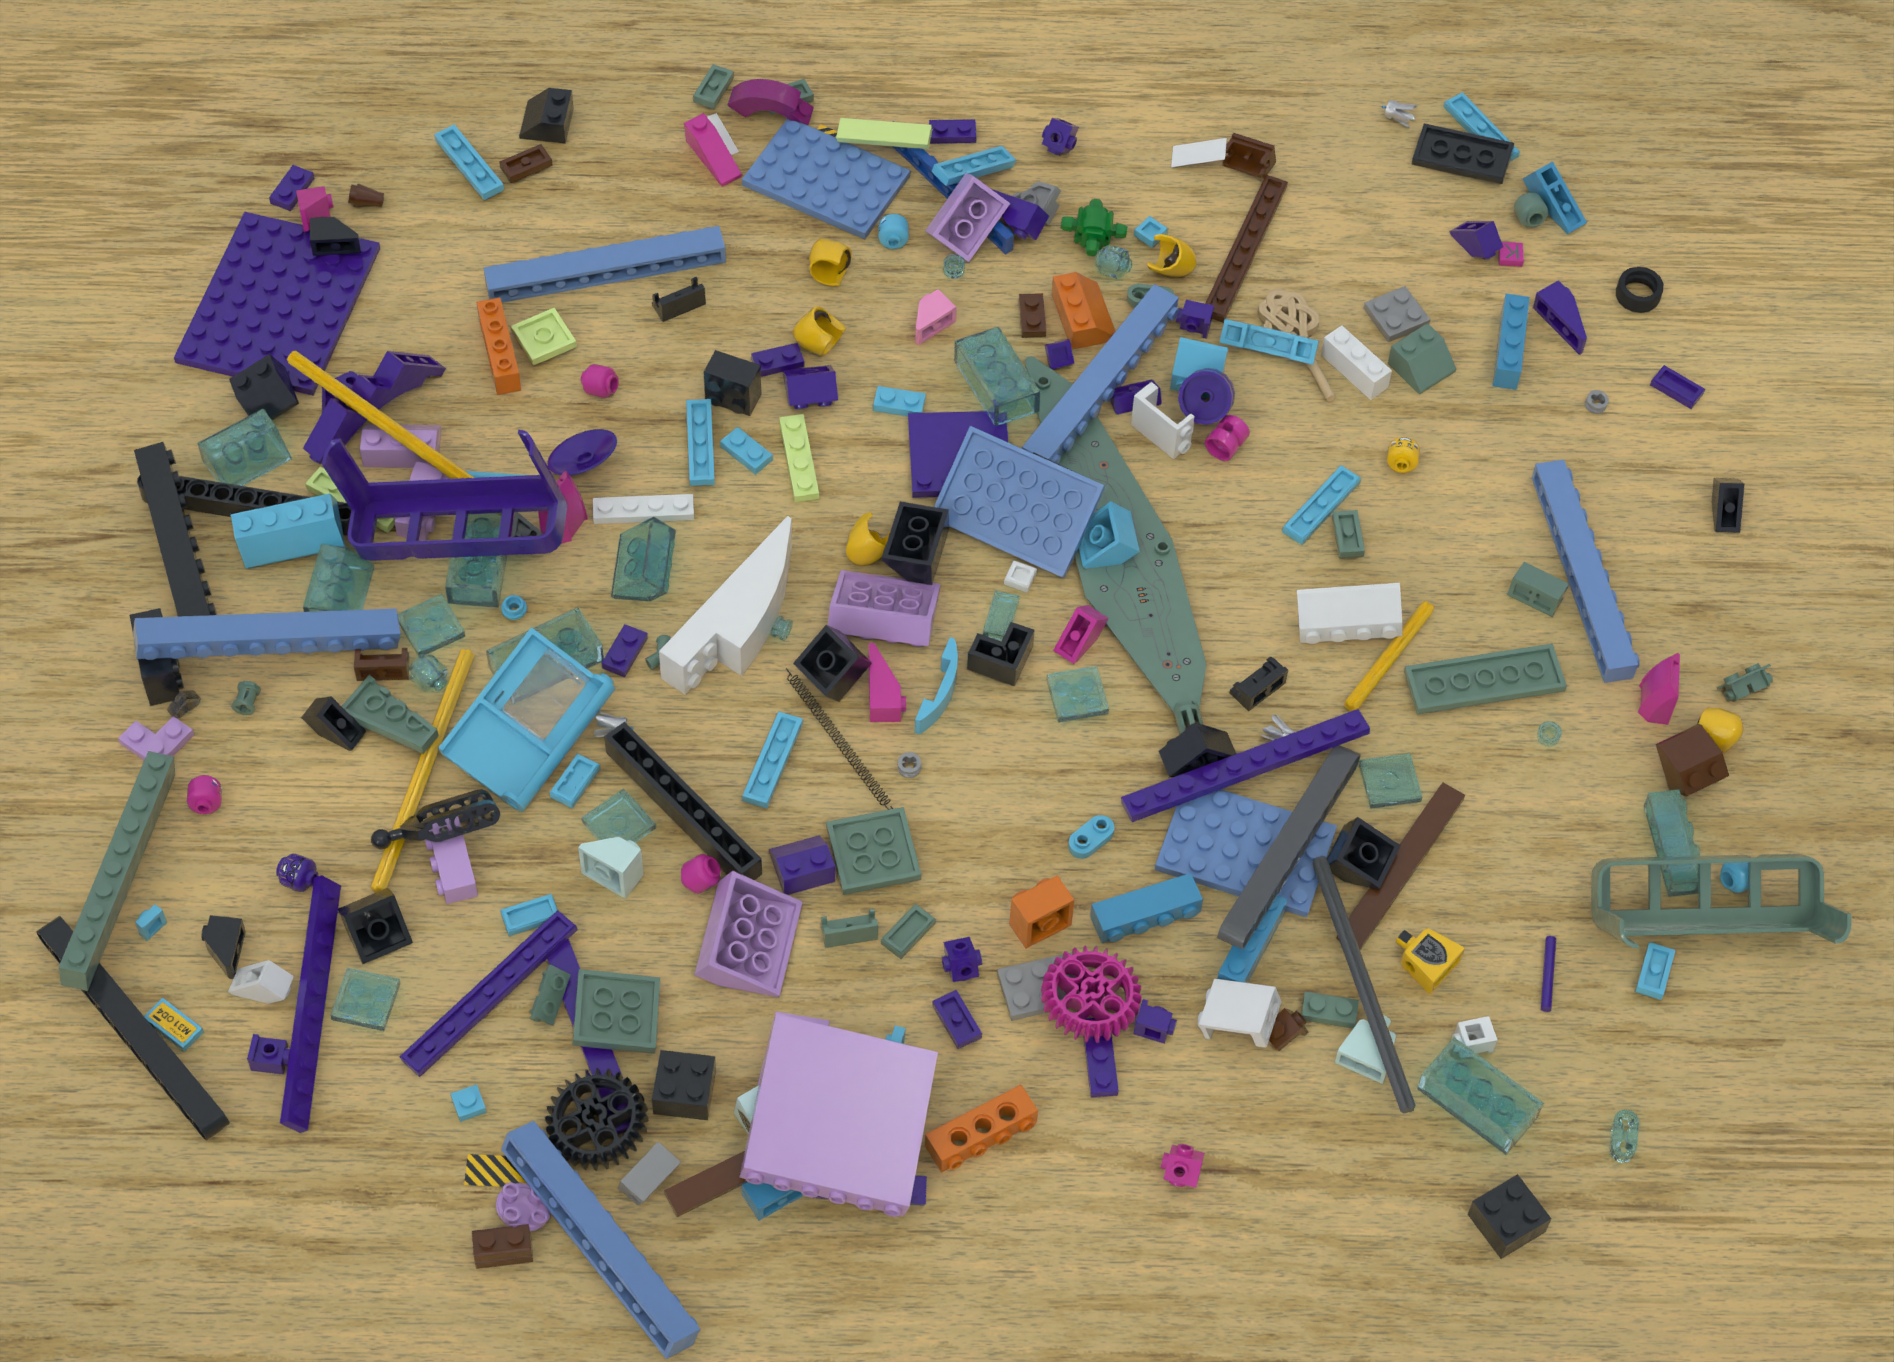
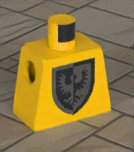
M1429 928L1424 929L1417 938L1404 930L1396 939V943L1405 949L1401 960L1402 967L1429 994L1459 964L1465 950L1463 946Z

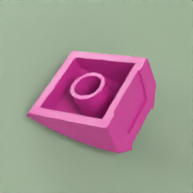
M564 471L557 480V484L567 501L562 543L571 542L573 535L584 520H588L581 494L567 471ZM538 511L540 531L545 534L548 511Z
M1679 653L1668 657L1654 666L1644 676L1639 685L1641 688V705L1638 713L1647 722L1669 724L1679 696Z

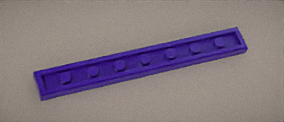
M557 910L399 1056L401 1061L416 1075L421 1077L578 930L577 926Z
M568 939L546 960L548 965H553L571 974L562 1001L574 1029L577 977L580 967ZM580 1046L591 1075H595L596 1068L600 1069L602 1075L605 1074L607 1069L611 1070L613 1077L617 1072L621 1073L612 1049ZM607 1088L597 1089L601 1098L615 1092V1090ZM628 1103L620 1104L616 1110H624ZM607 1110L609 1116H612L610 1110ZM630 1122L615 1128L618 1135L627 1131Z

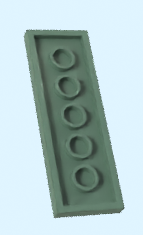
M1553 643L1408 665L1404 668V674L1417 714L1565 692L1567 687Z

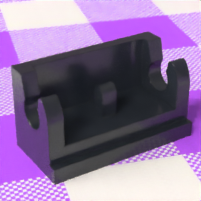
M694 277L691 279V286L662 298H659L658 293L653 294L652 306L662 322H665L706 305L705 287L703 284L698 285V279Z
M1271 656L1266 659L1267 662L1241 683L1236 682L1233 684L1234 687L1230 689L1229 694L1248 711L1286 683L1288 669Z

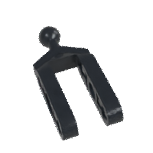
M483 789L474 790L422 807L416 815L409 817L398 829L392 831L378 829L374 831L371 836V843L376 849L383 850L388 848L392 841L402 838L415 841L426 839L433 842H441L496 824L500 818V810L489 792ZM483 797L484 800L478 802V798ZM468 800L470 804L466 805L464 801ZM455 804L462 806L453 810H449L450 807ZM431 812L433 816L427 818V813ZM490 813L491 817L486 819L484 815ZM458 816L460 823L467 820L468 823L459 827L454 824V821ZM449 818V824L453 830L449 831L447 826H445L447 825L445 819ZM474 818H477V823H474ZM437 823L439 827H445L439 829V834H434L433 831H429L433 829L432 824Z

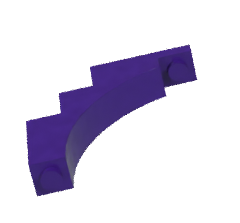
M387 351L373 376L358 375L351 390L379 410L401 394L421 387L426 377H442L446 368L430 355ZM330 398L303 449L310 454L309 457L314 462L322 464L325 450L330 441L340 438L346 446L367 419L341 400Z

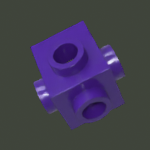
M1052 118L1050 124L1045 127L1042 133V138H1044L1042 145L1048 147L1047 151L1059 156L1061 153H1069L1077 143V137L1075 136L1079 127L1060 118Z
M970 937L943 942L945 956L942 957L944 972H949L953 982L979 977L978 966L982 965L980 950L974 949Z

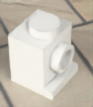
M1487 1016L1458 1022L1455 1033L1452 1034L1454 1048L1456 1050L1461 1049L1462 1055L1467 1056L1486 1051L1492 1053L1497 1043V1037L1490 1017Z

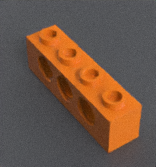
M501 298L478 301L476 303L480 327L497 395L521 391L519 370Z
M1020 1084L926 1133L925 1147L941 1172L947 1169L954 1170L961 1166L964 1160L972 1156L979 1157L989 1147L995 1144H1004L1010 1140L1012 1135L1020 1131L1026 1132L1032 1129L1037 1123L1038 1109ZM1003 1115H1009L1013 1119L1010 1121H1005L1000 1117ZM986 1128L989 1130V1132L980 1133L977 1131V1129ZM955 1140H961L965 1142V1144L962 1146H956L952 1142Z

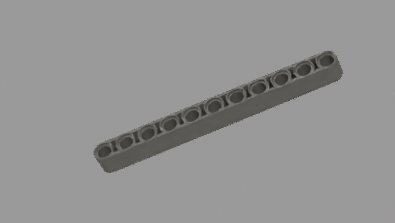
M1341 745L1333 747L1224 919L1217 936L1219 940L1242 950L1246 947L1355 772L1361 754Z

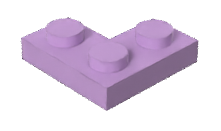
M173 716L156 734L138 721H135L118 740L122 746L142 760H145L148 751L174 756L194 736L193 729Z

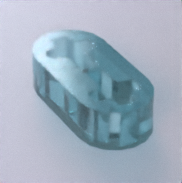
M1619 1111L1612 1122L1610 1154L1613 1159L1621 1163L1630 1161L1637 1149L1639 1118L1633 1111ZM1623 1119L1628 1120L1629 1127L1627 1132L1623 1131ZM1622 1140L1626 1141V1153H1622L1619 1147Z

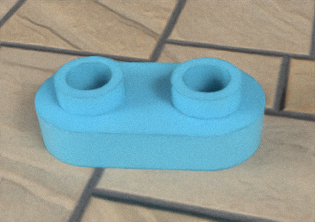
M1103 815L1090 819L1070 836L1068 845L1070 853L1080 859L1090 857L1112 839L1114 834L1113 821ZM1103 825L1105 826V828L1100 829L1097 826ZM1084 840L1086 843L1080 844L1078 841Z

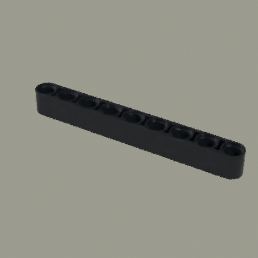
M139 475L137 478L142 500L148 503L141 475ZM180 476L182 485L178 486L179 493H184L188 507L184 508V510L231 517V514L311 498ZM337 501L343 535L348 536L351 509L347 503Z

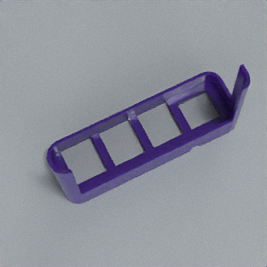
M518 430V434L540 475L368 483L340 438L330 441L322 461V466L351 509L348 540L358 555L368 561L402 560L408 557L426 559L550 553L556 550L563 540L567 501L532 437L524 430ZM548 511L545 534L540 536L511 537L515 512ZM502 513L498 538L465 539L469 514ZM456 515L452 540L419 541L423 516ZM410 517L406 542L373 543L377 518Z

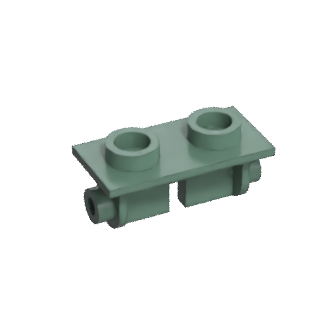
M1759 663L1746 668V674L1739 677L1737 672L1724 678L1725 684L1718 686L1717 689L1724 687L1726 690L1724 693L1726 700L1735 702L1750 694L1747 688L1748 684L1752 693L1769 687L1770 683L1773 682V678L1770 673H1766L1765 668L1771 665L1768 664L1760 667Z
M549 964L546 971L542 973L543 978L538 989L539 995L536 996L532 1010L529 1013L531 1014V1020L536 1022L543 1021L553 1026L571 974Z

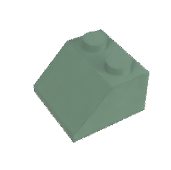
M1428 323L1391 346L1388 364L1419 395L1456 372V367L1444 338Z

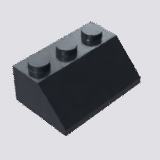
M900 501L882 555V561L906 581L932 585L949 532V509Z

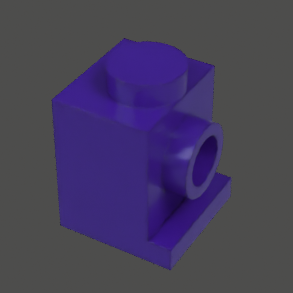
M1186 299L1184 308H1179L1176 322L1180 323V329L1200 333L1202 338L1207 339L1214 306Z
M1143 999L1135 1021L1133 1034L1165 1044L1167 1035L1173 1036L1177 1020L1173 1019V1013L1168 1012L1165 1008L1148 1006V1000Z
M253 1034L247 1057L251 1071L284 1075L290 1054L287 1040L259 1037V1034Z

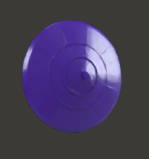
M593 429L573 435L560 443L552 451L548 458V468L551 472L562 475L564 471H567L569 475L589 471L603 463L613 453L617 445V437L613 432L604 429Z

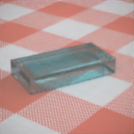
M995 590L983 635L993 639H1003L1010 622L1014 621L1020 599L1019 595Z

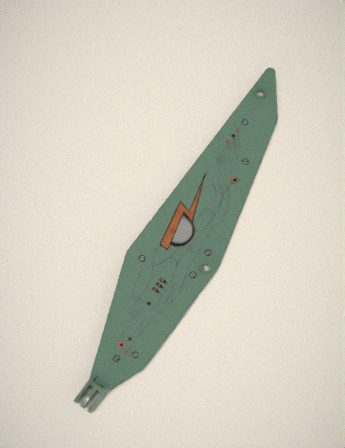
M1029 356L1025 359V365L1039 420L1042 423L1073 384L1035 357ZM1091 418L1085 432L1082 435L1078 434L1072 448L1068 452L1064 451L1061 455L1059 464L1106 486L1095 512L1110 501L1131 511L1140 552L1119 565L1086 569L1082 565L1078 548L1075 559L1086 599L1095 610L1109 618L1106 622L1108 628L1172 710L1179 734L1185 731V726L1187 727L1196 722L1203 724L1199 707L1207 664L1173 540L1099 418Z

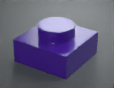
M1065 339L1044 345L1049 368L1055 369L1075 364L1070 340Z

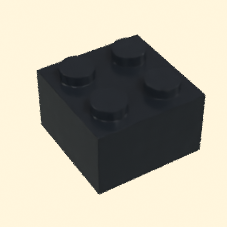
M715 350L704 370L705 399H711V405L720 406L737 414L751 416L762 395L761 365Z
M825 625L793 664L826 697L840 702L872 662L840 630Z
M660 1050L652 1095L653 1114L708 1120L716 1075L715 1056Z
M1518 1174L1473 1200L1468 1212L1470 1219L1500 1259L1544 1234L1552 1219Z

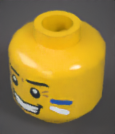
M1395 438L1388 447L1387 464L1395 472L1408 473L1413 471L1419 463V445L1412 438Z

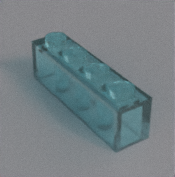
M1670 790L1648 793L1644 809L1657 857L1700 856L1699 847L1693 841V825L1691 822H1688L1686 816L1687 803L1685 799L1681 798L1680 791ZM1698 864L1661 865L1668 897L1698 894Z

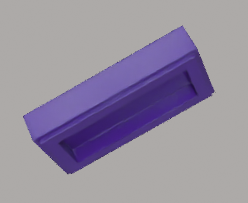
M1665 365L1650 383V386L1690 409L1694 407L1705 392V388Z

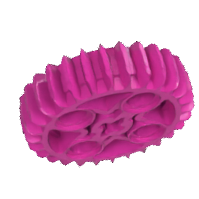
M1086 945L1083 947L1082 952H1079L1074 947L1072 955L1064 951L1062 958L1056 957L1054 964H1050L1047 972L1044 974L1041 986V1002L1045 1003L1043 1009L1044 1012H1050L1049 1021L1057 1020L1055 1028L1065 1027L1064 1035L1071 1031L1074 1033L1075 1040L1079 1035L1084 1036L1085 1042H1088L1089 1037H1094L1096 1043L1099 1042V1038L1102 1035L1108 1041L1111 1033L1118 1037L1121 1030L1126 1031L1129 1024L1134 1022L1142 999V995H1140L1141 985L1137 984L1138 976L1132 975L1133 967L1125 968L1126 959L1119 962L1117 960L1118 953L1111 957L1108 955L1107 948L1103 953H1100L1097 946L1094 947L1093 951H1088ZM1086 967H1092V968H1097V969H1096L1095 971L1091 972V971H1090L1089 969H1087ZM1067 974H1072L1076 976V978H1070L1067 976ZM1109 975L1112 976L1114 979H1108L1105 976ZM1057 986L1067 994L1061 1001L1057 996ZM1120 987L1124 989L1125 1002L1115 994ZM1072 1008L1077 1010L1078 1012H1070L1068 1009ZM1106 1010H1113V1011H1115L1116 1013H1115V1014H1111V1013H1108ZM1091 1015L1096 1021H1089L1085 1019Z

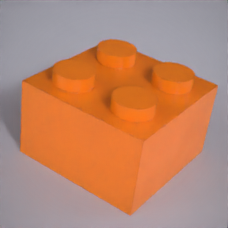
M1058 875L1051 879L1045 878L1035 887L1027 891L1021 890L1011 898L1009 925L1025 949L1072 925L1074 898Z

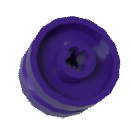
M1204 368L1195 371L1184 380L1179 389L1178 401L1186 417L1192 414L1195 423L1207 425L1218 422L1229 413L1234 404L1235 390L1232 381L1225 373L1218 369ZM1207 392L1210 394L1209 401H1206V398H1202L1203 393Z

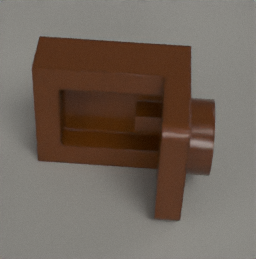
M1284 1008L1277 1014L1269 1041L1276 1050L1280 1051L1299 1034L1305 1036L1309 1032L1304 1026L1307 1023L1297 1010L1293 1012Z

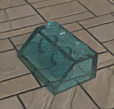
M264 409L197 443L203 463L217 482L243 486L292 460L276 425Z
M652 517L620 534L611 591L612 598L650 602L668 592L673 549L675 546V529Z
M321 544L304 601V612L363 610L374 565L346 547Z

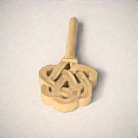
M1273 289L1268 293L1266 299L1261 301L1258 307L1259 318L1265 323L1264 327L1309 338L1319 327V315L1314 309L1307 306L1305 298L1297 292ZM1316 359L1314 364L1307 363L1328 402L1333 401L1336 396Z

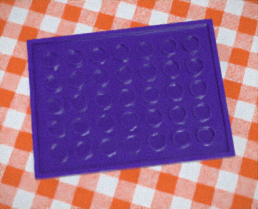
M244 212L174 356L175 363L233 377L270 354L286 367L295 392L314 396L318 384L290 365L287 358L292 351H297L322 370H326L381 249L380 243L359 238L361 253L313 256L310 244V231L304 232L303 225Z

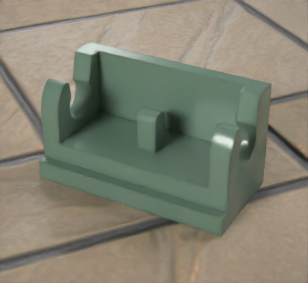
M1523 562L1512 579L1507 595L1553 617L1563 600V595L1568 589L1569 583Z
M869 909L868 915L827 921V916L821 917L820 925L825 948L878 940V922L875 919V909Z

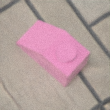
M939 289L931 294H926L919 301L915 343L917 345H920L956 322V306Z

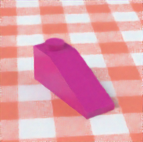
M704 113L684 123L686 142L722 187L742 177L738 166L717 129Z
M869 643V660L872 662L869 666L870 722H901V712H906V696H901V686L876 645Z

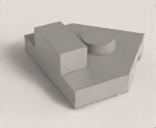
M1039 181L1031 185L1030 189L1022 193L1017 192L1011 196L1039 205L1049 215L1045 225L1049 226L1060 206L1056 199L1061 190L1057 186Z

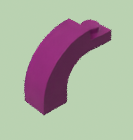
M751 79L734 86L727 105L745 118L756 111L767 110L779 113L790 121H796L805 125H809L814 109L813 106L800 98L801 91L785 83L769 79Z

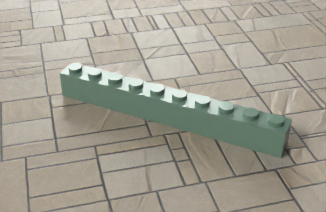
M148 751L59 965L60 981L63 986L88 991L174 780L175 764L173 756Z

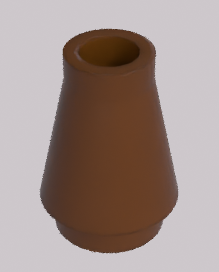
M359 183L351 185L348 203L354 204V207H382L384 193Z

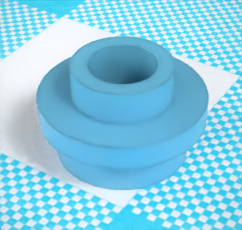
M511 595L503 601L501 611L507 619L517 620L526 614L527 605L521 597Z

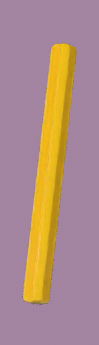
M1423 601L1402 627V636L1395 637L1345 700L1344 707L1347 710L1353 711L1361 706L1431 616L1434 609L1432 604L1428 601Z

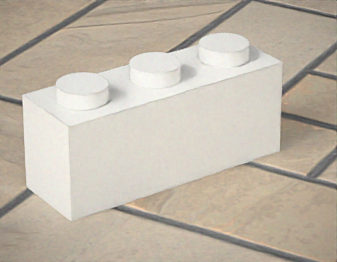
M1340 326L1324 337L1321 356L1365 396L1372 400L1388 389L1392 370L1347 329Z

